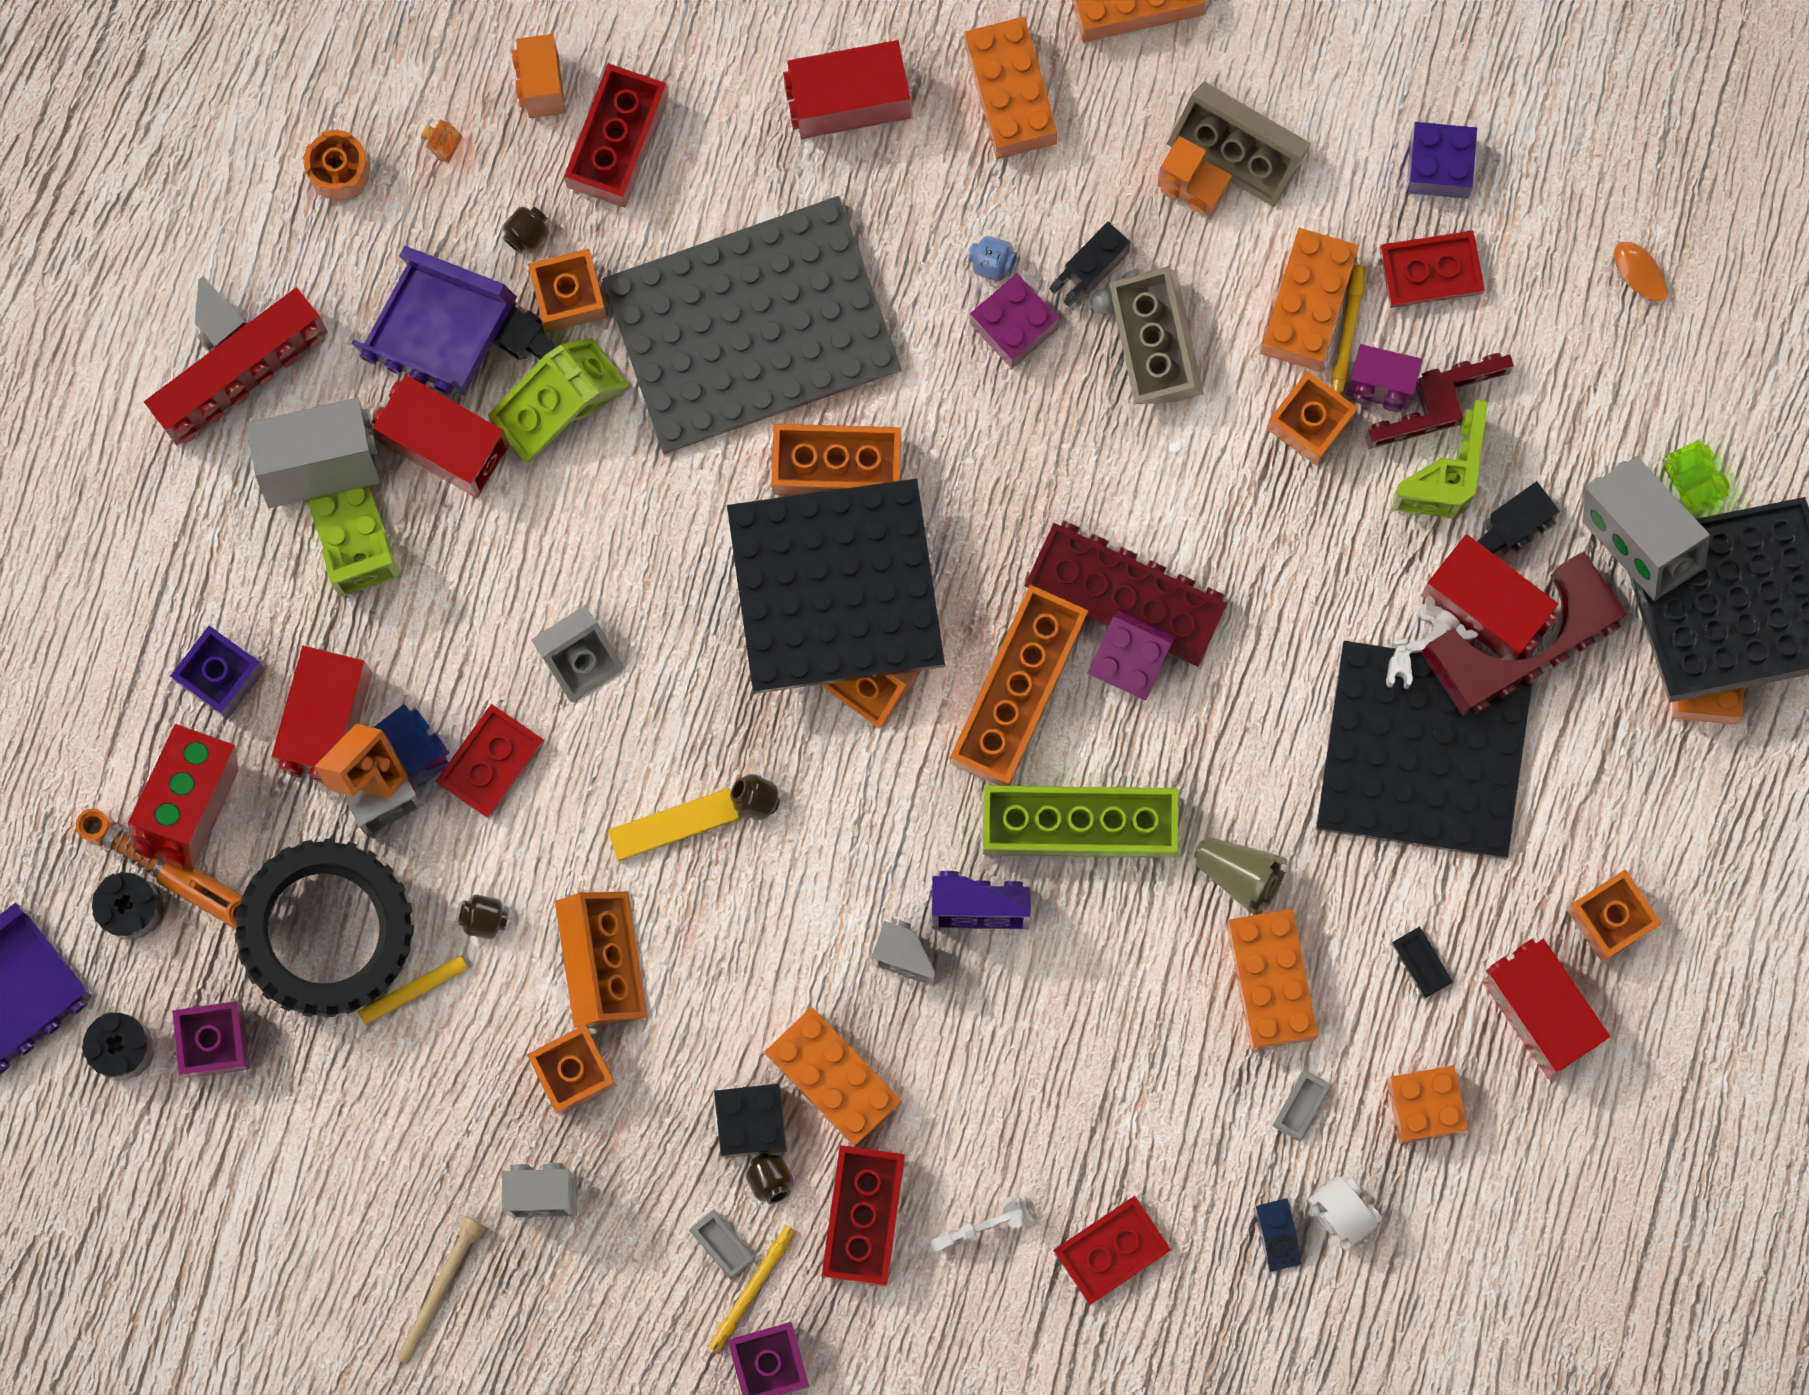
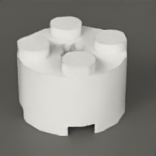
M1343 1175L1342 1177L1336 1176L1306 1201L1309 1205L1315 1207L1312 1209V1212L1331 1236L1338 1235L1342 1240L1340 1246L1345 1251H1348L1378 1227L1377 1223L1382 1220V1217L1371 1204L1367 1205L1359 1198L1363 1192L1352 1178L1347 1179Z

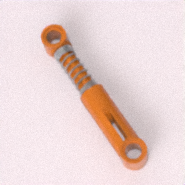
M87 809L78 816L76 830L87 842L99 847L104 846L109 850L114 849L116 855L122 854L124 859L129 858L131 864L138 863V868L144 867L146 872H152L153 877L157 878L158 884L236 929L235 919L242 898L241 894L195 867L193 870L185 867L177 869L168 865L165 860L155 856L153 858H146L139 855L132 848L131 837L127 835V831L123 832V828L116 826V822L100 810ZM95 819L101 820L102 827L100 831L95 834H89V823ZM207 890L228 902V907L225 908L203 895L204 892Z

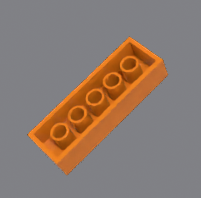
M1029 585L951 753L950 764L998 786L1011 785L1087 620L1088 610Z

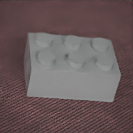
M562 1163L543 1164V1170H534L529 1164L510 1165V1171H502V1211L512 1218L577 1216L576 1176L566 1166H563Z

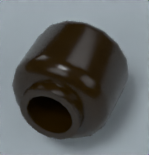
M522 206L518 207L503 224L502 230L505 235L502 238L516 252L520 254L523 251L531 253L549 233V229L544 223L548 218L534 206L531 210Z
M748 774L743 778H739L731 789L730 797L734 809L738 813L754 820L768 818L770 814H774L780 804L777 786L772 781L756 774Z
M474 894L468 901L463 900L458 925L463 926L465 934L469 936L493 939L499 930H505L508 912L503 911V905L499 899Z
M760 1154L751 1160V1166L746 1171V1180L755 1198L759 1201L775 1204L784 1200L791 1193L790 1189L794 1181L793 1176L784 1159L778 1155Z

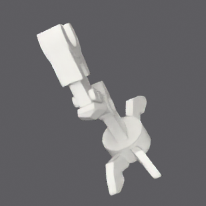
M1428 595L1425 599V604H1422L1419 608L1422 621H1433L1435 629L1426 639L1409 642L1406 639L1394 641L1392 647L1396 648L1394 656L1389 661L1386 678L1387 686L1392 687L1395 676H1400L1404 680V689H1408L1413 681L1409 654L1421 652L1429 642L1449 630L1455 628L1459 635L1470 645L1472 644L1471 640L1475 639L1478 633L1473 630L1466 631L1464 625L1460 624L1459 620L1452 613L1443 610L1441 607L1434 606L1435 600Z
M1025 1195L1017 1199L1010 1196L1003 1201L1001 1207L1003 1210L1009 1211L1008 1213L990 1218L974 1226L972 1223H968L955 1232H950L931 1240L935 1253L956 1246L969 1237H976L977 1232L989 1230L1005 1221H1008L1009 1227L1035 1225L1034 1218L1027 1211Z

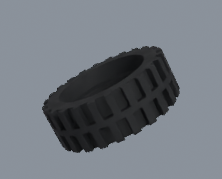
M325 839L323 842L303 841L301 845L292 848L289 846L281 850L274 858L267 860L250 880L241 898L235 919V943L238 945V957L241 965L245 966L251 983L256 984L263 991L262 995L268 1000L272 999L282 1005L280 1008L287 1011L294 1010L307 1017L319 1015L328 1018L343 1013L349 1014L373 1002L391 985L403 969V964L411 950V937L414 934V925H411V913L413 912L411 902L408 903L404 894L406 889L402 881L398 883L393 876L394 870L388 864L384 866L376 859L377 855L372 851L364 852L356 848L357 844L347 842V844L336 843L335 839ZM315 874L337 875L358 885L371 899L379 920L378 943L369 962L353 976L334 983L310 982L292 974L276 957L269 939V918L273 905L279 895L295 881Z

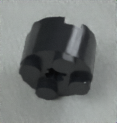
M120 872L105 877L93 894L92 915L95 921L103 930L121 939L136 940L143 937L150 931H154L162 919L164 904L159 891L153 883L134 873ZM129 901L133 903L131 910L122 909L124 902Z
M110 1012L98 1017L87 1028L83 1038L82 1051L87 1063L97 1073L116 1081L127 1080L141 1075L150 1065L154 1055L153 1040L149 1029L136 1018L124 1013ZM122 1039L121 1044L124 1046V1049L121 1052L116 1050L113 1053L115 1050L113 1047L116 1041L120 1042Z

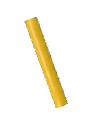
M460 955L362 1008L358 1013L364 1024L367 1025L468 970V967Z

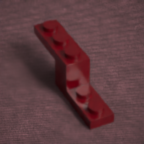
M1494 353L1483 357L1482 362L1471 364L1470 361H1463L1453 365L1452 370L1440 372V369H1433L1422 373V377L1417 381L1416 390L1424 415L1421 416L1419 412L1403 416L1400 422L1390 424L1389 420L1371 425L1372 429H1369L1365 436L1368 449L1460 426L1463 414L1455 388L1510 374L1514 367L1511 354L1501 356V353Z

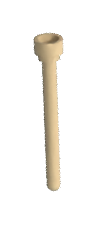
M463 1215L457 1226L460 1228L457 1233L460 1237L398 1352L397 1358L402 1363L410 1360L471 1242L475 1243L477 1238L481 1239L487 1228Z

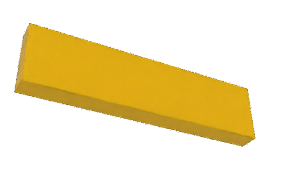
M727 788L607 830L618 862L740 820L738 812L733 807L730 789Z

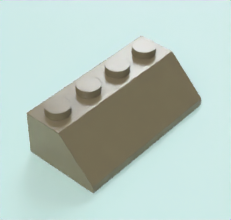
M1205 81L1192 93L1167 142V145L1172 147L1178 136H1181L1206 150L1205 161L1231 174V182L1273 207H1275L1299 169L1311 146L1310 142Z
M1168 266L1109 283L1134 403H1169L1204 394L1178 274Z

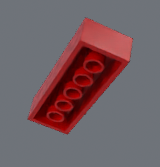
M296 287L143 402L176 446L180 443L186 444L198 435V430L207 423L211 425L217 422L224 415L223 411L232 404L236 406L245 401L249 396L248 392L259 385L261 387L269 383L274 378V373L283 366L287 368L293 365L299 359V354L308 347L312 349L318 346L325 339L324 335L328 331L319 314Z

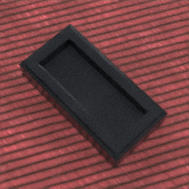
M1420 926L1391 943L1423 999L1453 983Z

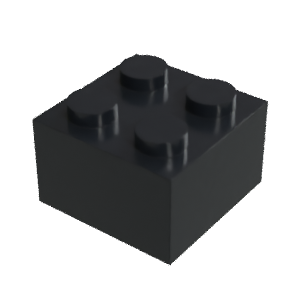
M779 1083L714 1091L722 1159L760 1155L763 1153L787 1152L781 1087Z

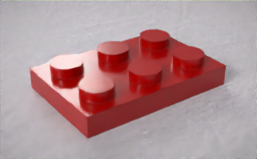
M1474 230L1381 244L1379 247L1390 308L1479 295L1485 291Z
M491 703L435 782L489 819L545 741Z
M1133 1196L1053 1250L1089 1306L1171 1251L1136 1196Z

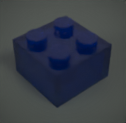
M403 704L373 727L383 731L400 763L419 788L443 771L449 763L446 756L450 752L435 732L430 736L426 731L430 727L416 708L410 711Z

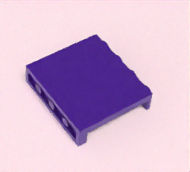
M404 245L399 255L407 264L365 343L353 339L351 344L361 352L359 357L370 364L376 365L377 362H381L386 369L395 374L401 375L403 371L426 385L427 381L433 383L434 387L442 393L451 395L453 391L464 396L517 296L503 283Z
M16 902L0 914L1 1075L11 1066L9 1062L18 1054L24 1056L33 1050L37 1045L35 1043L37 1039L44 1034L49 1036L62 1026L61 1020L70 1013L76 1015L88 1005L86 1000L92 996L23 907Z

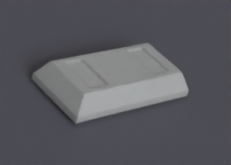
M1303 1070L1272 1126L1301 1142L1332 1085Z
M714 1209L689 1229L730 1280L756 1260Z

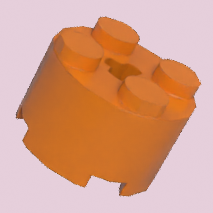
M338 129L322 132L321 136L306 146L303 156L304 169L311 184L319 195L328 199L339 201L358 197L367 185L371 173L369 159L363 146L349 132ZM336 162H342L339 168H332V166L336 167Z

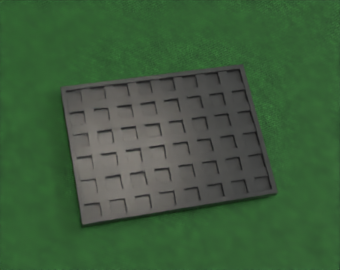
M839 196L602 278L663 454L902 371Z

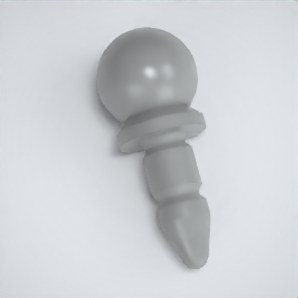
M1136 268L1128 271L1118 280L1136 276L1139 274V270ZM1109 283L1105 285V289L1096 291L1091 299L1093 309L1100 314H1108L1114 310Z

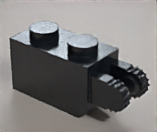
M1107 221L1065 264L1064 271L1051 284L1049 290L1055 294L1071 280L1077 286L1066 295L1063 301L1068 307L1071 306L1083 293L1089 294L1130 252L1131 241Z
M514 302L493 343L517 360L527 359L530 354L541 360L547 353L556 348L555 344L545 336L543 326L541 325L542 320L529 310L523 313L515 307L517 303Z
M1536 481L1490 514L1486 525L1488 532L1480 537L1477 542L1493 554L1500 549L1504 554L1512 549L1517 553L1531 542L1529 537L1539 531L1542 535L1557 524L1554 519L1560 510L1538 481Z

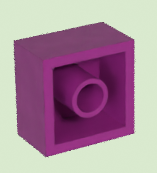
M1016 273L970 313L969 323L1012 369L1058 329L1059 318L1021 276Z
M1360 344L1353 363L1346 396L1352 397V401L1363 405H1370L1371 402L1382 404L1384 409L1392 412H1401L1402 409L1408 410L1415 393L1422 358Z
M1117 611L1109 624L1087 674L1146 701L1176 637L1123 612Z
M235 1001L172 1010L180 1076L187 1079L250 1070L243 1005Z
M792 1322L728 1339L742 1395H785L810 1387Z

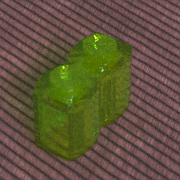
M1700 439L1666 455L1662 459L1668 476L1677 488L1683 504L1692 516L1725 500L1729 496L1727 490L1730 489L1726 476L1722 472L1718 473L1714 468L1715 456L1709 445H1703Z

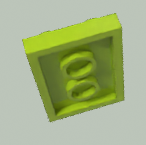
M593 338L565 343L547 353L491 410L488 416L497 427L504 430L508 442L525 463H529L570 422L586 418L622 395L630 385Z
M1475 400L1471 409L1465 410L1459 435L1465 436V438L1462 439L1461 446L1458 447L1456 460L1440 458L1400 482L1392 498L1391 510L1455 519L1469 508L1476 494L1488 401Z
M370 486L307 500L324 549L323 556L331 585L339 597L400 577Z

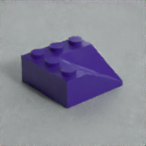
M939 871V876H932V928L1029 930L1031 918L1030 887H1023V882L1005 881L1004 886H991V881H973L966 876H959L958 871Z

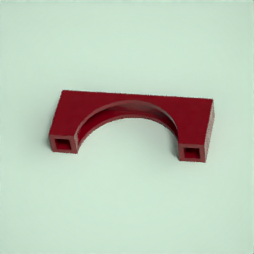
M1585 551L1559 565L1550 575L1560 596L1562 619L1557 638L1546 651L1522 660L1495 658L1472 647L1459 635L1455 628L1429 642L1421 651V654L1463 716L1472 711L1475 715L1483 712L1492 705L1490 700L1498 695L1501 699L1508 697L1518 689L1516 686L1523 680H1526L1528 684L1544 674L1543 668L1550 664L1553 668L1558 667L1570 658L1568 655L1570 652L1577 649L1581 653L1596 643L1595 637L1602 633L1605 637H1608L1621 628L1619 622L1627 614Z

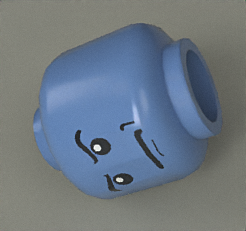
M985 236L980 240L979 244L973 243L968 261L973 262L972 267L976 275L994 281H1001L1005 276H1011L1017 261V253L1013 252V246L1010 242Z

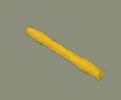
M1362 265L1353 266L1336 366L1333 368L1331 379L1333 381L1331 388L1341 396H1343L1345 383H1347L1348 365L1358 311L1365 288L1364 279L1367 267Z
M786 1224L784 1225L777 1239L771 1243L767 1250L768 1253L731 1311L718 1326V1331L707 1346L708 1348L719 1354L727 1339L733 1335L737 1328L736 1325L778 1260H781L787 1250L786 1247L797 1231Z

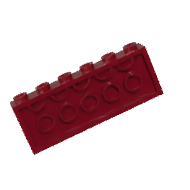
M1065 520L1062 521L1061 525L1053 523L1024 585L1028 588L1029 585H1032L1088 610L1089 617L1108 626L1117 611L1123 612L1175 636L1176 639L1169 654L1199 667L1220 619L1227 608L1228 603L1223 601L1225 594L1210 587H1207L1206 591L1203 592L1194 587L1196 581L1182 574H1178L1176 579L1164 574L1167 569L1166 567L1149 560L1148 565L1136 561L1138 554L1123 547H1120L1118 552L1107 547L1108 540L1093 533L1090 538L1078 534L1080 527Z

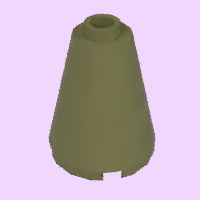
M1212 837L1207 841L1202 840L1194 853V858L1197 859L1196 866L1253 915L1263 913V910L1259 909L1263 902L1271 903L1286 873L1280 869L1281 865H1287L1288 863L1287 859L1280 855Z

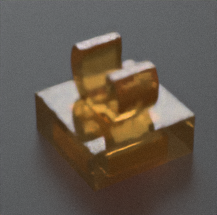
M441 119L436 128L426 125L420 135L421 138L428 140L426 147L439 160L447 163L450 162L463 137L450 122Z

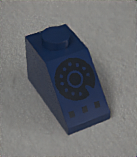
M1288 1198L1255 1206L1253 1211L1269 1272L1301 1265L1297 1234Z

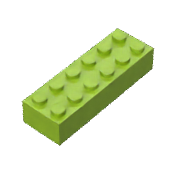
M984 785L983 855L1177 857L1178 788Z

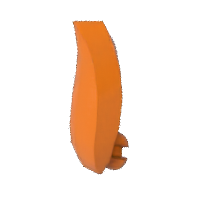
M1621 242L1618 244L1613 252L1615 264L1628 286L1650 301L1661 302L1665 300L1668 296V290L1663 275L1653 257L1635 243Z

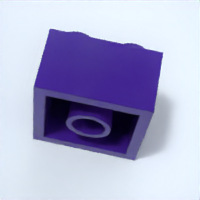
M1414 122L1410 137L1406 193L1468 199L1473 188L1478 127Z
M209 625L170 677L179 686L227 720L266 669L258 660Z

